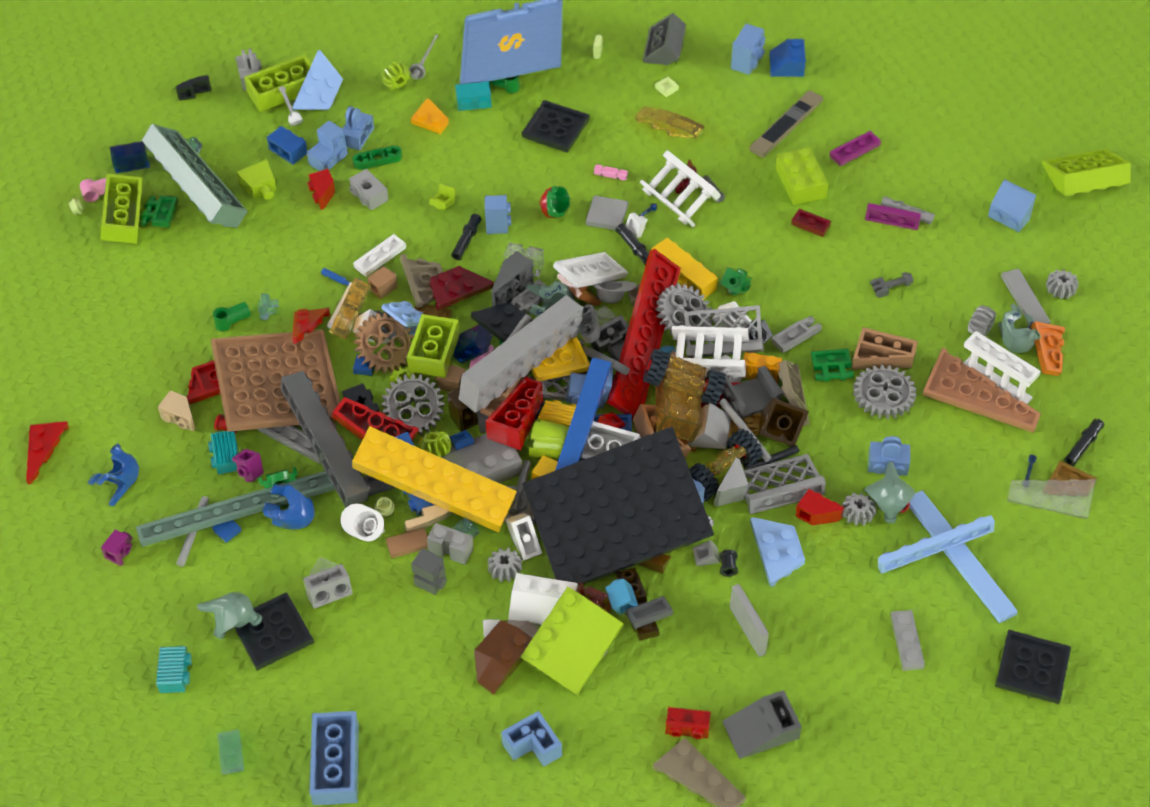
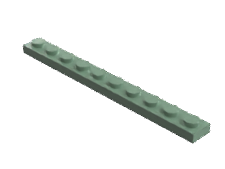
M326 471L279 484L292 485L306 498L335 490ZM271 487L136 526L141 546L144 547L262 512L266 502L278 506L288 504L289 502L285 496L271 494Z

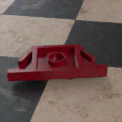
M461 266L432 276L429 282L438 311L490 290L494 286L493 281Z

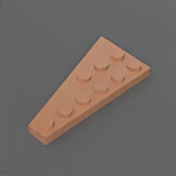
M944 347L923 390L924 396L1034 433L1041 413L1023 401H1018L1012 397L1011 393L1007 390L1003 391L997 387L994 381L973 367L970 368L962 363V360L957 356L953 357Z

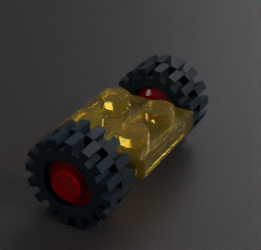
M654 349L651 353L643 376L644 382L659 386L665 375L664 385L697 396L700 402L716 405L717 401H719L726 381L725 373L710 369L705 377V367L672 356L658 349Z
M739 429L727 439L728 450L724 449L716 454L717 459L713 462L710 460L702 465L701 463H696L689 469L693 480L700 482L704 487V501L715 495L720 486L717 483V478H714V476L720 475L730 467L735 458L740 459L743 466H751L763 455V450L760 448L761 445L757 443V438L754 439V435L752 433L749 434L748 430Z

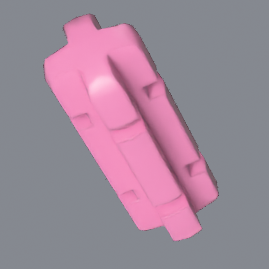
M596 164L594 168V174L601 176L603 174L605 177L614 179L618 177L619 180L624 181L628 177L627 170L621 169L619 171L618 168L603 167V165Z

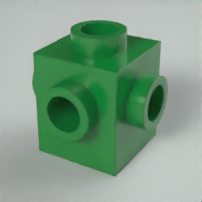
M728 267L720 284L727 287V291L733 295L745 294L751 287L750 282L752 278L747 275V271L741 268Z

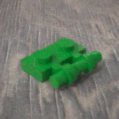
M160 195L159 200H156L154 196H150L145 202V210L141 213L140 225L146 226L151 220L152 226L169 228L178 205V198Z
M848 348L811 351L810 357L813 371L821 370V373H815V381L829 382V380L833 379L843 381L846 378L854 377L853 370H845V368H851L852 364ZM838 369V372H829L828 370Z

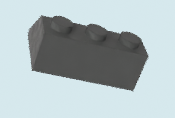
M671 13L649 28L642 60L644 63L669 65L680 58L686 24L674 13Z

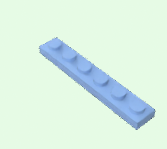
M991 515L979 517L969 524H961L953 530L942 531L937 536L923 538L918 543L902 546L897 551L886 552L878 557V569L882 574L994 532L995 521Z

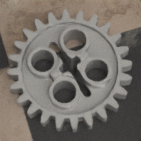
M677 283L675 286L671 285L669 288H666L658 297L659 300L656 304L659 306L656 308V311L660 313L657 317L662 318L660 324L666 325L665 331L671 330L670 336L673 335L672 326H685V312L712 310L711 307L706 306L709 301L703 300L705 295L699 296V290L694 292L693 286L687 289L686 284L680 286ZM711 314V315L708 317V319L706 320V321L709 322L710 324L713 323V322L710 320V319L713 317L712 314ZM689 316L690 325L697 327L702 319L698 316ZM704 322L701 327L710 326Z
M881 364L880 369L873 365V370L866 368V373L861 371L860 377L856 378L853 395L856 396L855 402H859V408L865 406V413L870 410L871 416L876 413L879 419L882 415H885L886 419H889V415L896 418L897 413L903 416L904 411L909 412L910 407H913L916 398L915 382L910 381L911 376L904 377L905 371L899 373L898 367L891 370V365H889L885 369L883 364Z
M412 374L411 379L404 375L403 381L397 378L398 384L391 382L392 389L386 388L388 395H383V400L387 401L382 403V407L386 408L383 410V413L390 418L403 421L409 426L419 428L418 432L420 435H422V429L429 432V425L435 428L434 420L440 422L441 418L438 414L442 415L444 413L440 409L444 407V402H440L443 400V395H438L441 392L440 388L434 389L436 383L429 384V378L423 381L422 375L415 379L414 374ZM422 390L425 392V395L418 397L415 395V392ZM399 395H404L406 400L400 402L396 398ZM411 402H414V404L416 405L415 408H412V405H410ZM428 408L430 412L427 415H423L420 413V410ZM404 413L411 414V418L405 420L401 418V415Z

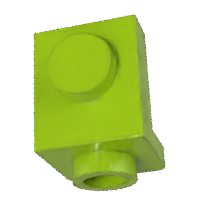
M444 183L439 184L438 193L430 198L429 205L435 206L438 210H446L454 204L456 187Z

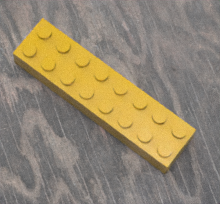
M369 427L352 460L353 469L498 533L516 497V490L373 427Z

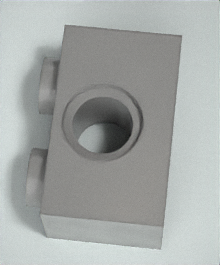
M367 169L349 178L351 193L354 196L356 195L361 203L370 210L388 201L387 188Z

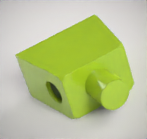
M267 159L237 171L240 186L252 198L258 199L263 196L266 200H269L274 196L273 192L277 188Z

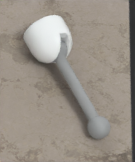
M280 86L279 91L283 94L290 110L288 116L290 126L298 125L303 122V119L298 112L293 111L285 93L286 88Z

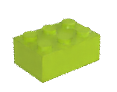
M810 147L777 154L776 171L793 205L827 198L828 182Z
M421 314L407 355L409 372L446 378L460 335L457 319Z

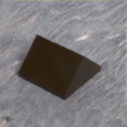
M772 398L761 411L758 434L790 446H795L809 411Z

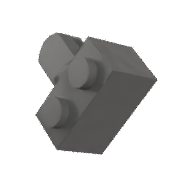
M621 315L600 326L599 338L589 344L594 350L602 354L608 351L612 358L619 362L629 325Z

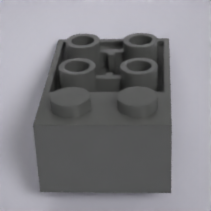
M516 251L504 260L491 291L493 306L512 302V299L527 289L528 284L534 283L533 262L520 252Z
M784 690L762 697L722 722L739 759L799 739L802 727Z

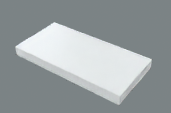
M605 252L556 261L553 265L576 288L626 278L628 274L622 266Z

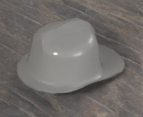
M608 281L593 285L597 288V297L602 302L610 304L619 302L623 298L625 291L636 288V284L630 281Z

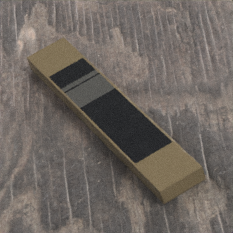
M809 90L750 146L749 151L764 158L823 102V97Z

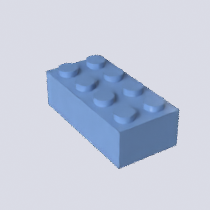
M356 711L312 713L310 797L313 805L357 803L359 722Z

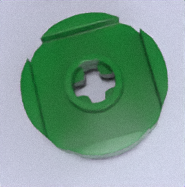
M292 467V472L284 469L267 474V479L262 480V477H258L259 485H264V488L267 489L273 487V484L281 480L284 483L295 481V476L298 475L297 468Z

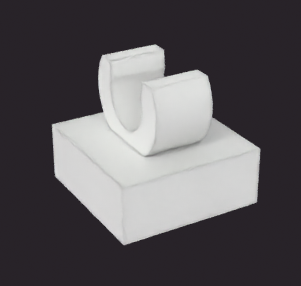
M631 213L628 216L626 227L636 238L642 236L648 220L644 216Z

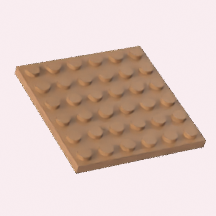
M313 330L311 333L306 331L304 339L297 344H293V332L211 339L227 432L300 425L280 389L282 377L303 371L306 377L310 378L312 388L315 392H318L322 406L327 408L330 420L335 422L332 419V412L340 403V398L324 330Z

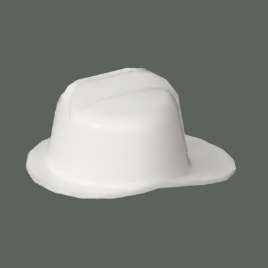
M362 504L349 505L341 515V526L344 531L363 541H373L381 533L385 532L382 515Z

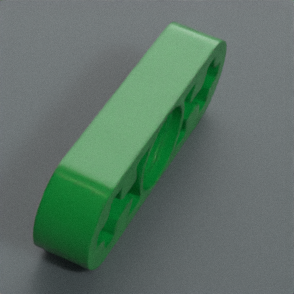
M394 145L360 152L353 156V165L356 169L363 170L396 163L402 159V150L399 146ZM375 156H381V157H382L381 159H378V160L373 159Z

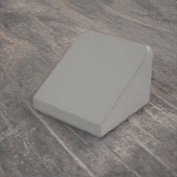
M709 540L692 548L697 566L720 562L717 546Z

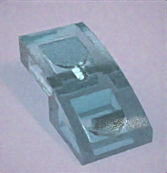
M239 729L217 733L222 775L244 771Z

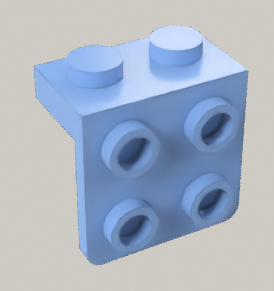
M407 301L390 302L382 305L381 308L392 316L394 320L405 326V329L411 328L410 335H415L421 314H423L422 312L414 309L412 304Z

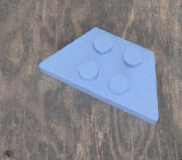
M320 50L315 55L293 104V110H329L343 79Z
M754 517L750 519L769 585L773 587L782 577L786 578L793 570L805 564V557L795 527Z

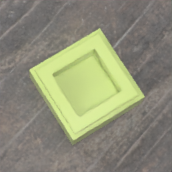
M596 35L593 45V58L599 59L603 48L602 35Z
M666 77L655 84V89L667 97L679 90V85L669 77Z

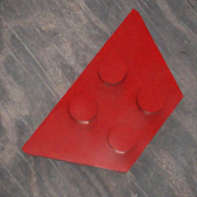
M214 360L192 367L191 379L188 385L189 392L188 396H186L189 405L220 394Z

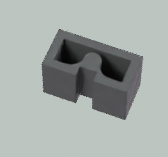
M422 548L411 563L412 572L415 573L413 576L414 585L436 595L439 589L442 590L447 582L444 560L442 557Z

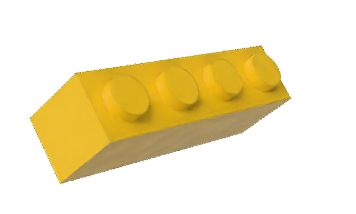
M666 238L651 248V250L655 248L681 268L677 282L681 285L686 284L687 289L693 286L694 292L699 290V296L705 295L703 299L717 290L718 277L706 269L702 263L692 258L688 252L682 250L675 242Z

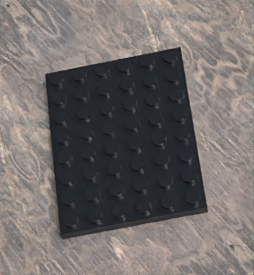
M672 426L522 483L556 580L577 583V587L715 535Z

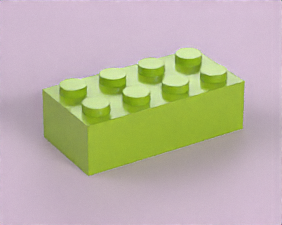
M306 54L244 77L247 93L259 112L286 103L283 94L279 91L280 86L286 88L285 93L289 101L297 98L312 64Z
M106 174L100 240L137 244L142 177Z

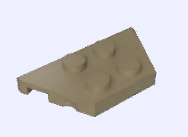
M401 254L400 260L416 307L420 308L435 301L429 282L430 277L443 272L441 265L420 258L417 261L407 259V255Z
M787 360L780 362L778 374L783 382V386H781L783 395L787 397L790 404L807 410L799 365H794L793 362ZM808 415L803 426L810 424Z

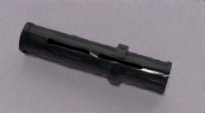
M472 214L469 222L463 227V233L451 253L453 259H462L472 237L476 235L477 227L482 220L478 214Z
M624 223L619 224L618 227L621 230L616 227L615 231L632 249V253L638 256L643 264L646 265L649 255L646 246L637 240Z
M1093 419L1090 426L1083 430L1080 439L1064 458L1065 463L1071 466L1076 465L1090 444L1096 441L1098 433L1104 428L1105 424L1102 420Z

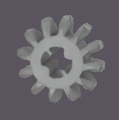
M1056 269L1054 273H1050L1048 276L1046 288H1048V293L1053 294V298L1058 296L1060 299L1063 297L1069 299L1076 293L1079 281L1077 280V275H1072L1071 271L1065 272L1064 269L1062 271Z
M979 306L971 317L968 331L972 334L977 331L986 336L995 321V311L987 306Z
M853 492L842 503V507H844L843 518H847L848 523L854 522L855 526L858 523H861L863 526H865L866 522L871 523L876 514L875 501L870 500V495L865 497L862 492L859 495Z
M509 547L506 551L500 548L499 553L493 551L492 557H489L488 572L492 574L493 579L499 578L500 582L507 579L510 583L511 577L515 578L516 573L521 572L522 559L516 551L511 552Z

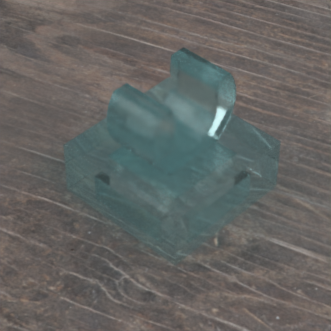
M261 294L258 309L261 320H268L269 314H277L278 300H270L269 294Z
M467 518L462 519L451 528L471 535L472 538L479 534V530Z

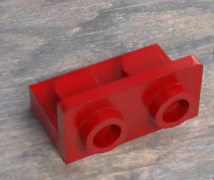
M668 707L665 734H670L673 737L689 736L694 739L708 738L711 711Z

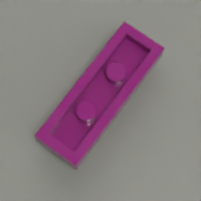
M868 131L830 151L829 157L839 166H842L881 145V140L873 132Z
M868 203L865 220L918 230L921 213Z

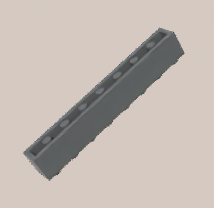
M303 371L282 377L280 389L345 508L352 504H360L367 501L370 492L369 483L364 481L362 472L353 469V455L351 451H347L343 437L337 433L334 421L330 420L327 408L322 406L318 392L313 390L310 378L306 377Z

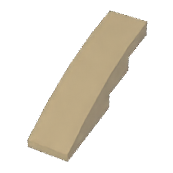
M437 505L422 508V517L405 521V532L408 533L427 528L454 513Z

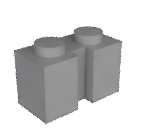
M435 523L427 537L429 552L442 557L447 553L450 555L451 560L464 565L474 549L471 535Z

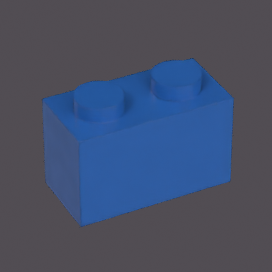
M280 126L267 136L269 150L292 165L307 154L306 141L293 134L291 130Z

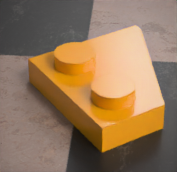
M427 98L412 116L411 124L441 134L449 124V119Z

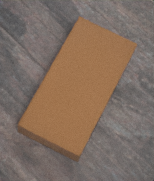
M425 528L386 538L391 559L420 551L422 548H428Z

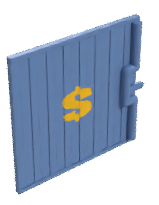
M538 0L524 3L522 7H520L519 3H515L514 9L503 11L502 9L468 15L464 26L460 84L493 81L561 67L563 1Z

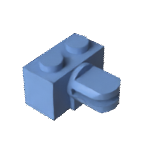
M350 106L345 114L346 124L342 128L345 134L346 147L361 150L374 129L373 116L361 113L359 108Z
M894 436L885 437L883 442H870L868 472L886 473L887 465L892 461L898 476L908 475L910 445L902 444L901 439Z

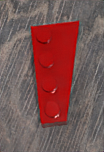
M528 377L521 381L486 420L487 439L518 450L522 449L543 402L542 382Z
M346 397L342 399L332 412V419L360 440H363L369 427H373L393 437L408 432L412 441L419 431V428L415 426H409L403 421L390 418L384 413L371 410L367 406Z

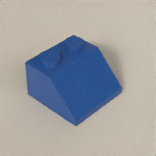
M787 39L769 52L771 77H804L806 62L804 39Z

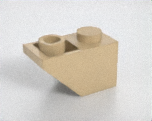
M170 390L158 406L161 419L167 423H174L182 429L194 432L195 425L187 397Z

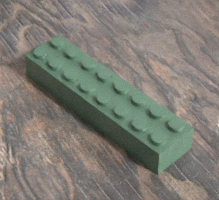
M152 124L142 139L147 146L146 148L155 155L157 161L162 163L163 168L172 175L174 181L178 182L181 186L180 188L190 196L189 199L198 206L199 211L207 216V220L210 223L237 228L248 212L177 130Z

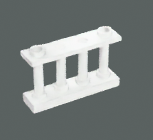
M667 150L663 154L667 160L665 162L666 165L649 185L643 180L640 181L644 186L642 190L649 196L653 194L680 216L678 219L684 225L689 224L694 227L695 224L690 217L707 198L713 197L717 201L721 194ZM671 169H678V175L661 194L654 190ZM688 177L690 184L671 204L666 198L683 178L686 179ZM700 187L703 189L701 191L702 194L685 213L678 209L695 188L698 189Z
M672 326L673 340H677L676 357L669 359L668 370L682 375L706 376L710 369L725 373L729 377H745V360H740L742 342H749L748 328ZM685 340L696 341L694 358H683ZM704 341H715L713 359H702ZM723 341L734 342L732 360L721 359Z
M975 331L964 343V347L972 352L971 357L964 364L970 368L973 367L994 381L997 387L1003 391L1007 390L1018 401L1028 404L1033 397L1025 392L1026 387H1029L1039 377L1041 371ZM978 357L987 361L986 367L977 362ZM994 366L1003 371L1002 377L993 372ZM1010 377L1020 382L1019 387L1009 382Z

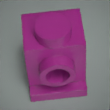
M244 449L232 458L233 462L237 464L239 476L244 477L246 482H253L264 474L260 453Z
M115 529L100 547L105 559L122 566V559L131 551L132 536L127 532H120Z

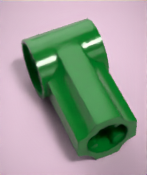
M518 75L489 81V85L503 87L508 93H516L520 90Z
M246 302L230 308L219 307L213 311L215 328L220 332L229 330L233 323L251 316Z

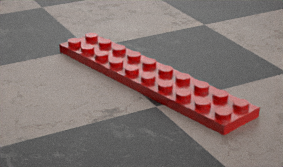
M655 248L650 250L619 359V362L630 368L628 374L616 371L607 402L623 414H631L632 420L640 404H645L650 383L644 382L643 376L651 353L654 349L659 350L666 326L665 324H660L662 318L657 317L660 312L656 311V308L659 306L656 302L659 300V295L666 288L677 284L681 270L678 265Z

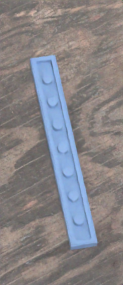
M923 490L914 494L909 508L932 537L937 536L942 531L953 530ZM964 543L943 550L999 623L1017 615V609Z

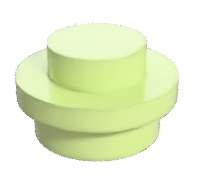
M72 198V201L68 202L72 212L75 215L78 213L82 214V209H84L80 199Z
M382 497L375 503V510L382 516H389L394 512V503L387 497Z

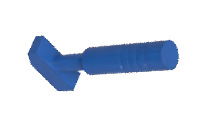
M323 268L321 271L322 275L342 285L348 286L350 283L346 278L326 268ZM357 279L352 284L361 287L363 285V281Z

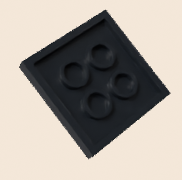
M544 100L522 131V138L568 153L589 122L590 115Z
M287 592L253 608L256 613L262 616V620L258 625L253 626L251 623H248L243 627H233L257 671L314 643L313 637Z
M1008 629L995 687L1059 704L1071 646Z

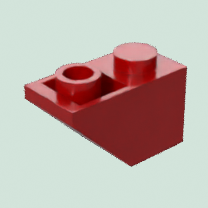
M329 169L308 174V189L310 192L313 191L314 203H318L321 210L326 207L335 194L334 180Z
M808 489L797 504L795 517L812 526L838 522L842 519L844 507L835 501L823 497L822 494Z

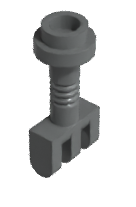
M904 272L900 278L884 282L883 278L880 277L872 280L870 284L874 292H876V296L880 298L889 295V288L902 284L906 287L910 286L913 283V277L911 273Z

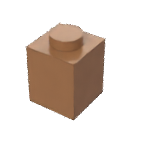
M385 266L367 277L369 290L380 299L397 288L396 274L392 270L389 271Z
M450 365L446 378L435 377V380L438 382V388L448 392L460 388L465 368Z

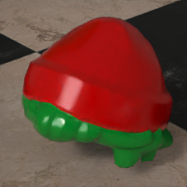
M554 185L547 188L539 201L543 214L547 218L564 216L570 207L569 193L566 188L561 186L556 187Z

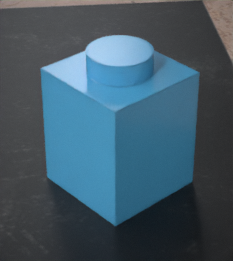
M617 579L611 585L605 587L612 609L619 615L626 613L627 609L638 606L632 586L625 579Z

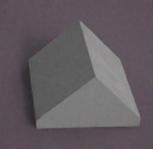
M711 403L693 413L687 445L689 447L726 449L731 424L730 416Z
M735 458L718 488L714 506L718 507L744 500L748 482L740 459Z

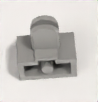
M251 48L248 49L249 54L246 55L245 50H241L242 56H236L243 91H246L244 77L262 69L260 59L257 60L256 54H252Z

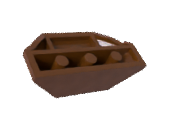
M500 620L474 650L477 683L494 695L522 663L521 655L539 628L530 621Z

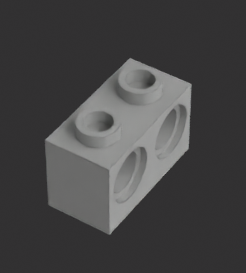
M342 564L303 578L307 597L313 608L353 594L349 575Z

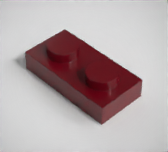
M799 208L791 220V225L824 237L831 226V221Z

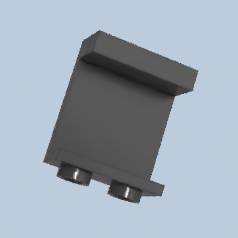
M766 366L758 368L757 378L734 386L726 378L724 388L722 389L723 397L728 399L732 408L741 419L761 412L772 398L782 401L783 397L782 390Z

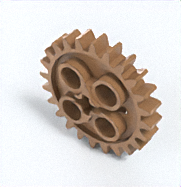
M377 313L375 319L373 316H369L368 321L364 320L362 322L363 326L360 325L357 328L360 332L354 335L359 338L354 341V344L359 345L355 351L361 352L358 358H364L362 364L368 362V369L374 366L376 373L382 369L383 374L387 372V369L390 373H393L394 368L399 371L401 365H407V355L412 344L410 340L414 338V335L408 334L411 328L405 329V326L394 320L392 316L387 318L386 313L382 315V318ZM381 327L387 328L388 334H384L381 331ZM393 332L396 333L380 351L373 354V351ZM368 339L374 340L375 346L369 345ZM394 340L400 342L401 348L395 346ZM382 352L388 355V360L381 357Z

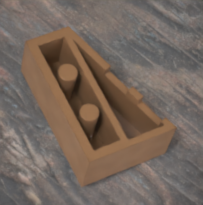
M862 327L853 357L852 370L873 369V365L880 369L881 364H883L885 369L889 365H891V369L897 367L912 368L918 341Z
M640 404L632 420L636 432L640 434L641 438L669 428L671 424L658 405ZM677 431L675 435L686 459L691 448L683 444L680 440L681 435Z

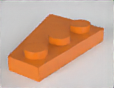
M1035 321L1031 324V329H1036L1041 335L1040 339L1035 340L1041 371L1043 374L1058 376L1062 373L1063 354L1061 353V347L1064 345L1062 334L1065 332V327Z

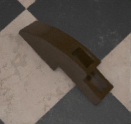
M636 568L616 572L617 579H625L631 584L638 605L646 603L647 595ZM655 621L636 629L631 624L639 641L659 636V629Z

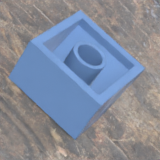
M1004 180L991 203L988 217L1020 232L1030 220L1036 195Z

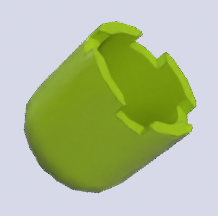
M538 418L537 422L535 421L531 434L534 444L533 447H529V456L541 458L544 455L558 461L569 426Z

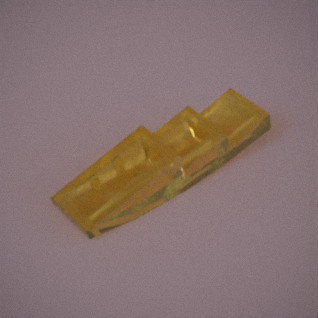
M643 106L635 116L637 122L651 123L652 129L666 130L668 136L697 138L704 129V125L690 118L659 108Z
M354 278L329 331L330 333L345 340L347 339L371 285Z

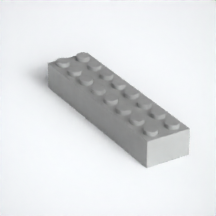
M567 295L464 372L461 378L459 400L475 413L481 408L487 407L490 401L500 397L504 390L508 387L511 388L518 379L524 378L531 369L538 367L545 358L551 357L559 347H564L568 340L575 338L579 334L580 322L583 318V307Z

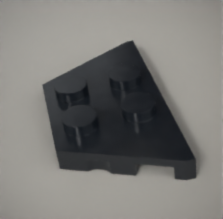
M510 302L471 313V318L503 343L525 316V313Z

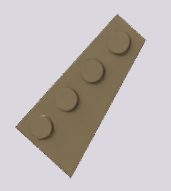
M685 738L653 764L654 770L663 772L672 781L679 782L692 793L701 795L715 807H740L746 801V797Z

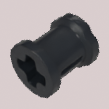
M724 550L720 553V559L722 560L720 574L723 576L732 577L738 574V568L736 567L738 554L736 551Z

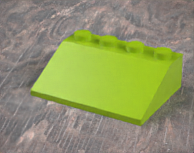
M1107 148L1042 160V165L1054 186L1064 196H1073L1074 193L1079 192L1089 193L1095 189L1105 190L1111 186L1121 187L1124 184L1130 183L1131 163Z
M567 586L521 655V658L578 695L624 624Z

